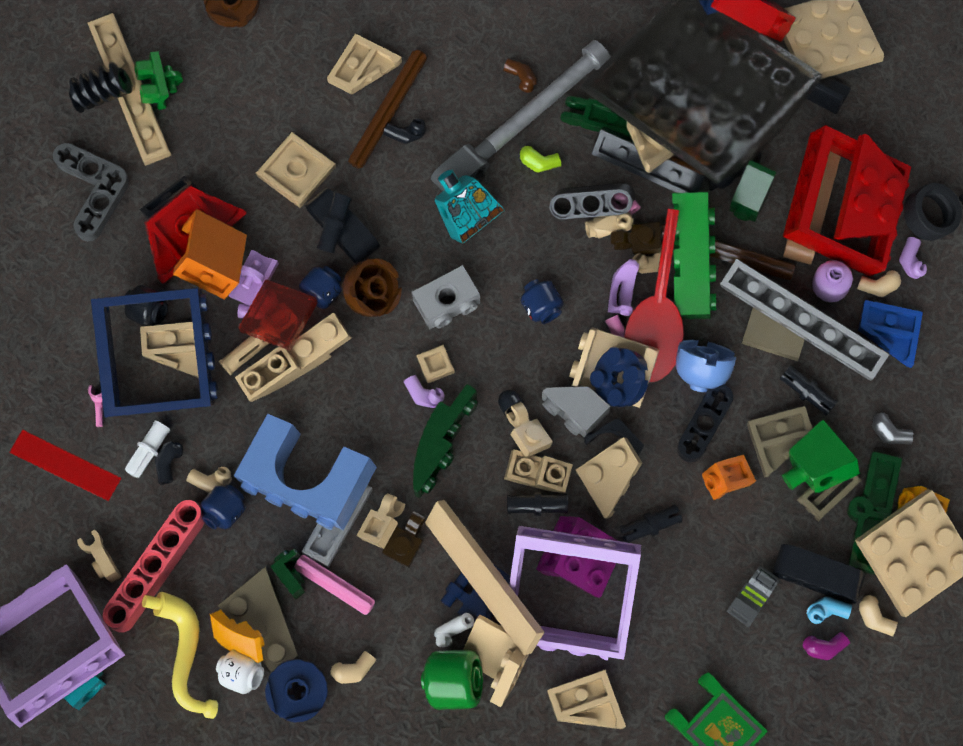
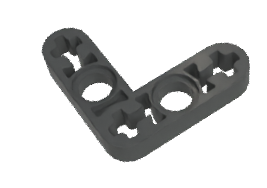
M60 144L53 152V160L57 167L95 186L73 224L74 230L81 240L93 241L100 236L129 186V178L125 170L116 164L72 144ZM70 153L71 156H72V158H73L74 160L78 161L77 166H76L75 162H73V161H71V160H69V159H66V160L63 162L61 156H62V155H66V156H67V155ZM96 163L99 166L96 173L92 175L84 173V168L87 164ZM119 175L121 182H115L112 185L110 178H116ZM110 188L114 195H111V193L108 192ZM103 197L109 199V205L105 209L98 210L94 208L97 199ZM89 212H92L95 215L94 218H92ZM91 222L93 230L87 229L84 233L82 225H89Z

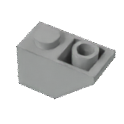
M588 386L545 388L542 392V400L544 401L542 405L553 416L557 414L566 421L564 423L565 427L576 436L580 434L585 437L588 433L592 432L610 411V405Z

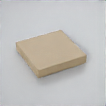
M291 132L256 172V175L301 208L336 168V164Z

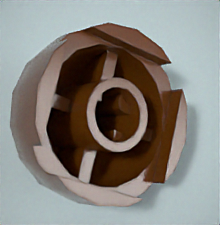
M378 258L366 259L353 265L346 273L342 284L346 303L354 312L367 317H379L392 312L399 304L402 294V287L398 288V281L396 279L400 278L398 272L389 262Z

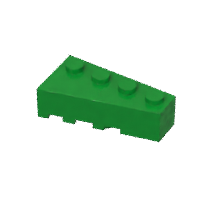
M708 192L672 193L674 209L679 210L673 249L675 269L674 303L680 312L682 320L711 319V311H716V293H710V282H716V265H710V254L716 253L715 236H710L709 225H715V207L709 208Z

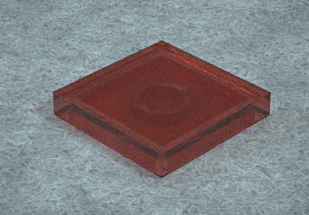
M265 279L238 328L241 333L291 351L318 301L316 297Z

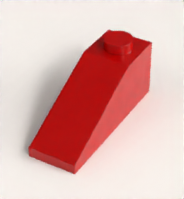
M714 0L711 4L713 9L780 42L790 31L796 19L794 15L772 0Z

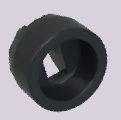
M513 390L503 391L499 395L498 403L504 415L512 412L511 406L519 402L524 404L521 396Z

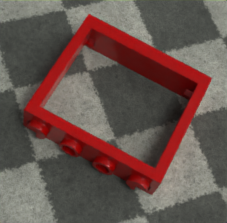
M825 125L810 133L783 237L832 260L841 261L848 267L867 276L886 271L887 263L891 260L890 251L892 243L897 236L896 227L898 219L904 208L903 199L905 191L910 184L908 179L911 166L886 155L907 180L894 233L872 236L867 256L814 232L809 228L829 153L831 151L852 162L857 144L856 139Z

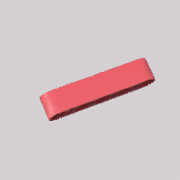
M184 500L174 508L105 606L103 620L114 631L126 632L134 626L146 609L142 606L143 597L145 595L155 596L204 526L202 520L204 515L196 502ZM190 510L197 511L196 518L193 521L183 522L186 512ZM170 536H179V542L176 546L166 547V541ZM154 560H161L160 569L157 572L150 573L148 571L149 564ZM136 585H143L144 591L142 595L137 598H131L132 588ZM119 610H125V619L121 623L114 624V614Z

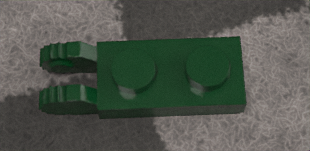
M575 96L566 98L565 105L567 107L580 111L585 110L584 115L564 111L560 117L562 122L581 126V128L600 132L605 126L631 138L626 125L628 118L635 114L636 110L591 98L588 100Z

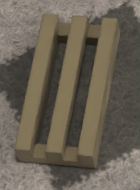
M858 476L851 478L852 482L821 511L816 507L840 484L826 489L812 503L808 498L814 491L809 488L797 501L803 504L809 513L811 512L819 522L862 480Z

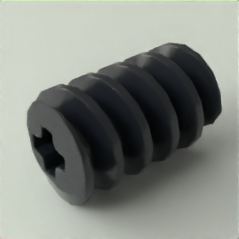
M115 62L109 63V70L105 66H100L99 74L93 69L89 71V77L82 73L79 76V81L75 77L70 78L69 81L70 100L75 110L79 113L84 112L85 109H92L95 105H102L105 101L110 102L114 98L123 97L124 94H130L133 90V85L127 72L119 68Z

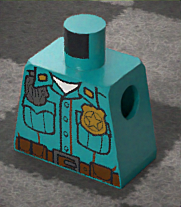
M447 170L439 176L438 180L445 190L435 197V203L453 240L463 244L505 211L475 178L464 175L458 179L453 170Z

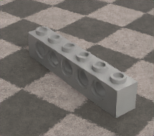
M738 259L735 260L720 283V287L870 381L874 379L889 356L885 351Z

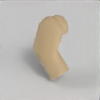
M219 467L215 473L208 476L196 469H192L186 481L210 493L215 486L229 485L232 477L231 471L226 467Z
M864 596L859 604V611L864 624L870 629L893 636L898 622L882 617L878 606L879 602L875 596Z
M364 651L355 664L335 663L330 671L331 676L342 684L357 683L364 678L377 659Z

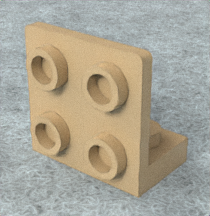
M479 615L475 620L463 650H473L477 653L482 664L483 673L494 678L491 688L495 689L490 702L502 707L516 685L529 654L523 655L502 626Z

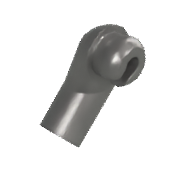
M877 413L873 417L872 427L884 443L912 445L913 430L897 429L885 413Z

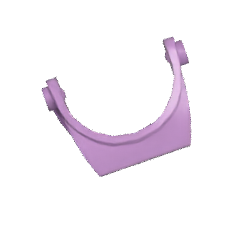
M629 259L614 273L608 312L624 316L632 314V295L639 269V263L636 260ZM622 284V286H621V288H620V292H619V299H618V304H619V306H618V305H617V292H618L619 285Z

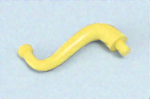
M159 592L156 597L145 595L142 600L143 607L153 609L155 616L170 619L178 626L179 641L172 675V690L176 701L186 710L203 713L205 718L214 719L218 712L217 700L208 699L206 702L196 700L190 696L187 688L200 632L199 621L194 609L183 599L165 592Z

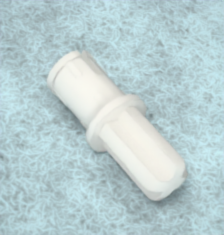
M155 420L143 441L137 443L139 447L125 467V471L133 477H141L153 456L157 457V450L171 430Z

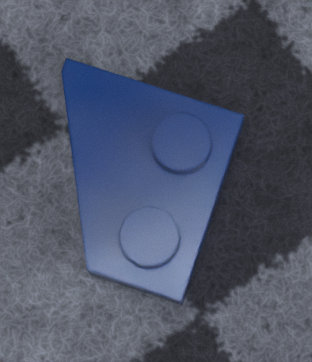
M865 300L862 306L858 331L906 367L912 368L915 361L923 312Z

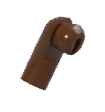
M510 58L506 60L503 71L518 76L521 80L519 89L531 93L534 90V85H537V78L532 68Z

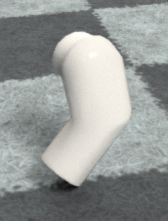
M464 613L436 628L434 632L436 645L438 647L450 646L452 644L451 636L459 634L474 625L473 616L469 613Z

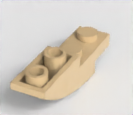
M332 313L287 346L281 344L237 375L235 379L248 400L253 402L284 387L331 358L330 353L349 341L351 336L338 316Z

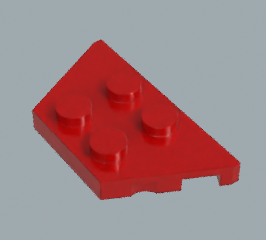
M867 134L858 136L833 239L835 240L855 237L864 238L874 235L883 236L892 234L895 231L907 179Z
M187 186L145 221L156 273L160 283L164 284L173 276L174 266L186 253L189 234L182 231V227L196 209L229 226H233L247 214L245 210L192 186Z

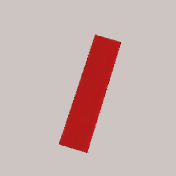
M23 429L9 452L107 501L110 500L121 480L120 477Z

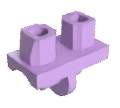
M251 250L241 268L239 284L232 290L229 297L256 308L279 264L278 261Z

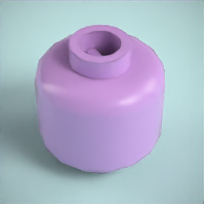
M826 261L818 267L812 281L813 291L823 301L837 302L843 299L849 292L853 281L852 272L841 261Z

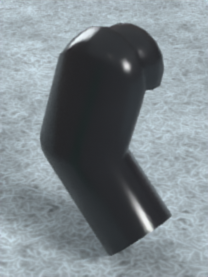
M413 119L409 126L401 128L388 122L383 135L403 144H408L424 136L426 124L421 119Z
M169 441L165 443L155 459L160 485L169 484L174 481L171 463L174 458H180L184 451L182 444L179 442L173 443Z

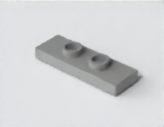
M367 485L344 531L335 526L332 530H329L317 524L301 551L302 554L329 568L373 491L372 487Z

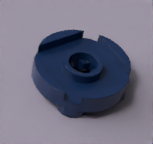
M612 347L597 362L595 371L590 375L591 385L595 387L597 395L610 406H632L643 397L647 390L648 380H645V370H648L647 363L634 350ZM623 371L624 373L622 375V378L624 379V382L619 383L617 381V376L619 372Z
M291 659L279 664L270 673L265 688L266 700L270 709L279 717L290 722H303L313 718L323 707L328 692L326 678L322 671L313 662L303 659ZM293 682H298L299 686H305L306 691L301 692V698L296 699L293 694H288V689L292 688Z

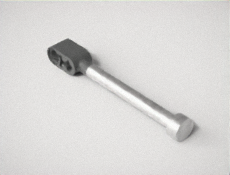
M596 40L590 42L582 49L583 57L477 147L473 148L470 144L461 147L433 172L431 181L443 192L445 189L438 178L447 170H453L458 179L464 175L473 177L476 180L479 179L489 168L490 164L486 160L593 69L601 71L611 62V57L605 47Z

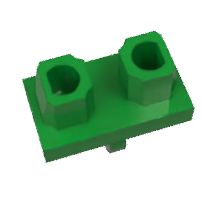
M159 51L150 52L148 60L135 62L134 72L136 79H151L152 83L140 85L141 102L156 103L158 110L166 109L165 100L169 97L168 89L171 94L177 92L176 86L183 82L182 73L173 71L170 65L165 66L163 72Z

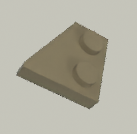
M805 406L748 421V430L764 478L769 477L789 459L788 452L790 448L813 429Z

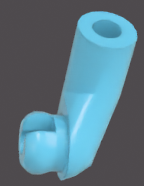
M823 597L809 606L807 616L814 624L822 623L823 620L832 614L848 619L852 610V604L831 597Z

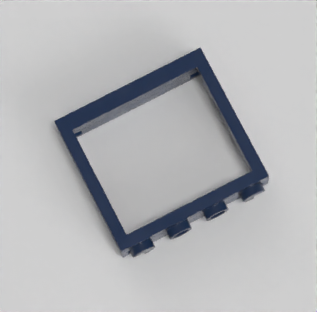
M201 288L91 299L104 417L214 405V399H218V386L216 381L212 382L211 370H215V359L213 352L208 351L207 341L212 340L210 323H205L204 311H208L209 305L206 293L202 294ZM190 298L201 398L120 406L109 306Z

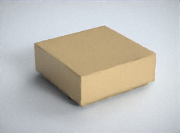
M444 345L417 355L427 383L455 373Z

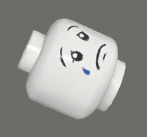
M231 650L226 656H221L216 666L219 683L225 688L240 694L256 690L263 680L264 668L261 662L256 663L252 658L235 650Z

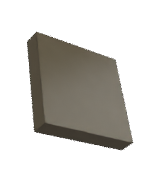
M752 308L741 344L798 361L804 339L757 309Z

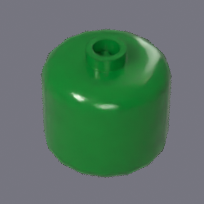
M444 650L432 652L428 656L424 671L421 674V686L425 691L428 703L437 710L471 709L478 706L483 693V670L480 658L475 651Z

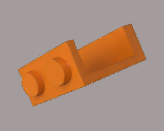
M196 209L182 227V231L189 234L186 253L174 266L173 275L225 300L239 284L247 234Z

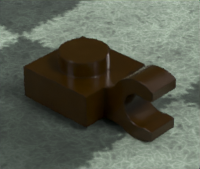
M660 222L632 225V233L623 231L611 232V244L614 245V250L632 248L634 255L638 253L642 255L661 253L663 236Z
M413 511L405 530L396 526L382 554L409 568L423 544V540L416 536L426 520L424 516Z

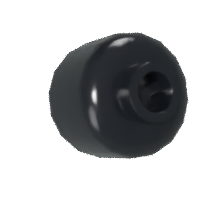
M139 285L133 290H129L125 296L159 291L146 285ZM166 301L124 305L126 317L143 326L160 324L168 312Z

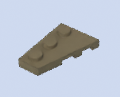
M265 567L221 602L218 607L229 619L233 618L236 624L247 621L254 630L260 631L264 639V647H262L263 663L272 672L282 662L297 659L299 656Z

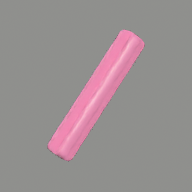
M301 555L296 561L294 568L297 572L364 615H367L372 610L375 600L306 555Z

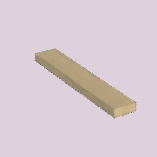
M111 13L88 22L105 67L109 70V63L115 62L119 68L127 72L132 82V92L124 94L118 100L145 166L171 156L151 104L141 102L140 85L143 84L141 80L136 79L134 62L114 14Z
M445 500L437 501L425 521L426 525L523 655L531 654L545 633L447 502Z

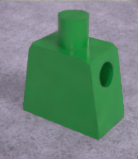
M822 420L790 448L788 453L793 468L782 474V478L791 490L806 482L815 493H820L860 474L857 458L827 423Z

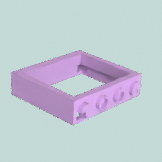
M519 526L509 585L517 596L519 594L525 549L629 565L617 638L541 626L545 633L537 644L540 649L546 651L561 649L568 650L571 654L577 656L593 654L599 655L604 660H608V657L624 659L641 556V545Z
M67 564L53 571L47 578L35 586L25 590L23 594L10 603L0 607V636L71 589L100 640L14 699H11L0 679V705L6 716L19 728L125 656L80 579Z

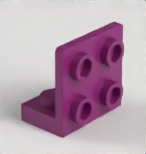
M560 516L554 529L556 532L618 541L580 517ZM544 552L536 570L544 575L561 577L588 594L600 598L616 563Z

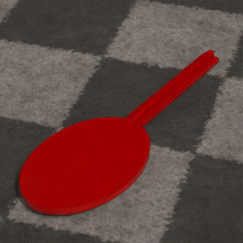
M669 208L666 215L655 294L644 299L636 306L628 320L624 338L660 349L649 382L659 381L671 372L676 365L679 342H682L684 338L680 312L676 305L666 297L679 210Z

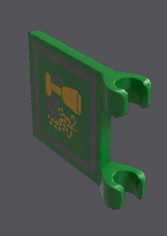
M710 673L703 674L699 678L698 683L713 697L690 722L677 709H671L665 714V719L693 746H755L768 732Z

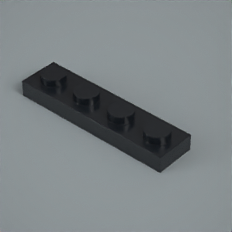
M605 126L600 130L592 151V155L676 193L699 192L707 172L674 157H670L648 173L645 171L632 138Z

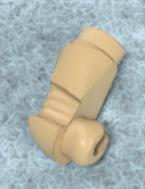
M629 212L616 216L593 217L585 222L588 238L598 237L600 239L611 235V232H616L617 230L627 232L632 229L633 218Z

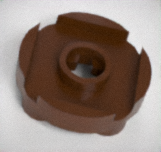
M203 0L208 17L224 27L246 26L259 8V0H237L232 5H228L224 0Z

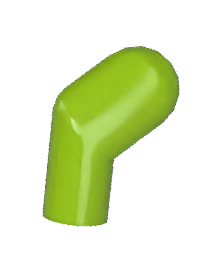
M524 146L520 150L521 162L534 172L561 167L558 153L543 156L532 146Z

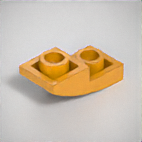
M222 610L210 614L213 636L219 644L229 651L235 650L252 658L256 663L263 661L262 647H264V639L259 630H254L247 621L236 624L233 618L229 619Z

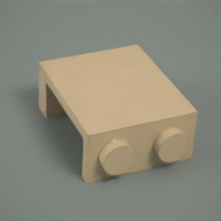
M592 327L589 330V334L584 332L578 347V349L583 350L580 362L574 361L569 376L574 378L572 386H588L595 390V387L591 385L590 375L595 371L597 362L602 355L612 347L631 349L638 352L647 363L648 370H645V380H648L649 384L660 349ZM623 371L619 372L617 376V381L619 383L624 382V379L622 378V375L624 373ZM645 394L636 404L632 406L640 408Z

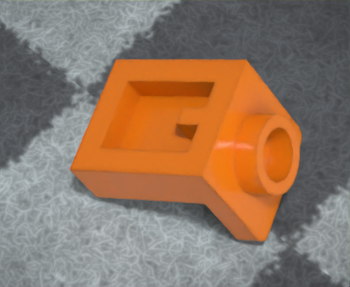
M744 455L716 462L702 473L705 486L713 500L720 499L728 492L751 486L756 482Z

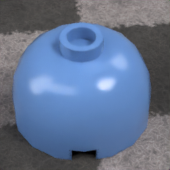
M699 340L679 342L676 355L677 373L684 382L690 384L692 390L707 392L708 389H714L725 384L731 377L736 361L733 351L708 342L707 347L697 346Z

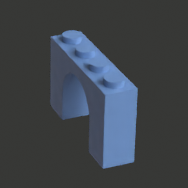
M267 414L234 474V477L241 483L240 488L256 496L257 492L266 495L265 499L278 507L286 504L292 507L290 511L302 518H307L308 515L315 517L319 525L329 530H332L335 526L344 531L377 467L369 457L343 447L329 475L322 483L307 490L291 489L286 486L284 481V467L301 434L293 424Z

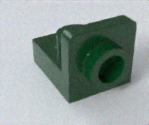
M294 548L290 552L289 550L281 552L274 559L275 563L270 567L296 600L305 593L301 587L305 581L295 568L290 571L288 570L300 557V554Z

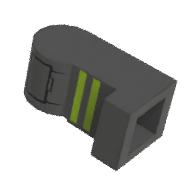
M760 565L726 612L747 627H750L780 579Z

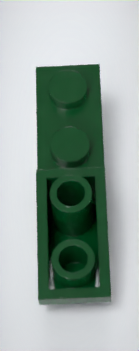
M468 384L465 385L450 407L440 401L424 428L418 445L413 472V490L415 496L419 499L424 492L429 494L437 483L435 477L441 468L446 470L454 459L452 454L453 444L447 440L448 438L453 440L462 427L459 424L465 414L470 416L478 405L476 400L477 390Z

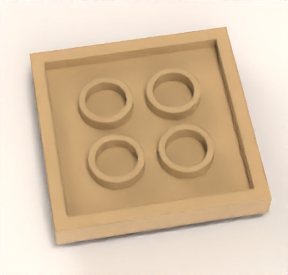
M812 0L784 8L796 17L790 31L783 39L799 73L816 81L883 62L884 53L858 0Z
M925 490L855 540L896 609L903 617L909 616L963 577V540L933 490Z

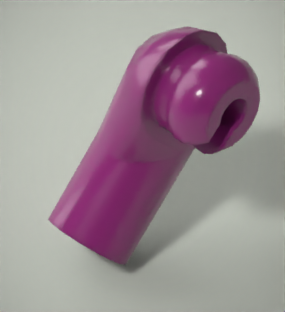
M839 632L830 641L817 639L812 635L804 639L802 645L807 654L812 658L830 660L847 647L850 641L844 633Z

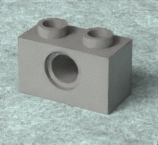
M463 265L412 291L413 302L429 330L434 327L438 329L445 327L452 321L453 317L461 313L462 315H467L473 312L478 307L477 305L480 304V294ZM444 296L455 298V301L451 304L440 302Z

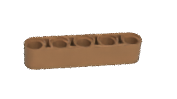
M831 151L809 228L819 234L821 233L841 156ZM787 239L783 258L811 265L815 251Z

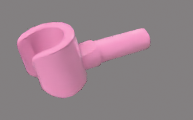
M90 385L88 393L95 403L96 427H103L102 393L94 395V387Z

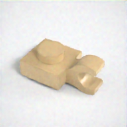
M522 402L511 406L512 412L506 416L515 428L510 435L525 458L550 448L553 441L539 420L529 421L527 409Z
M387 493L382 499L379 510H370L357 536L368 543L384 549L398 525V522L393 518L403 512L405 504L397 501L396 496Z
M93 530L91 533L95 538L94 543L87 546L79 538L77 540L78 546L85 553L92 554L96 561L91 564L99 578L105 577L112 583L122 576L105 549L101 535Z

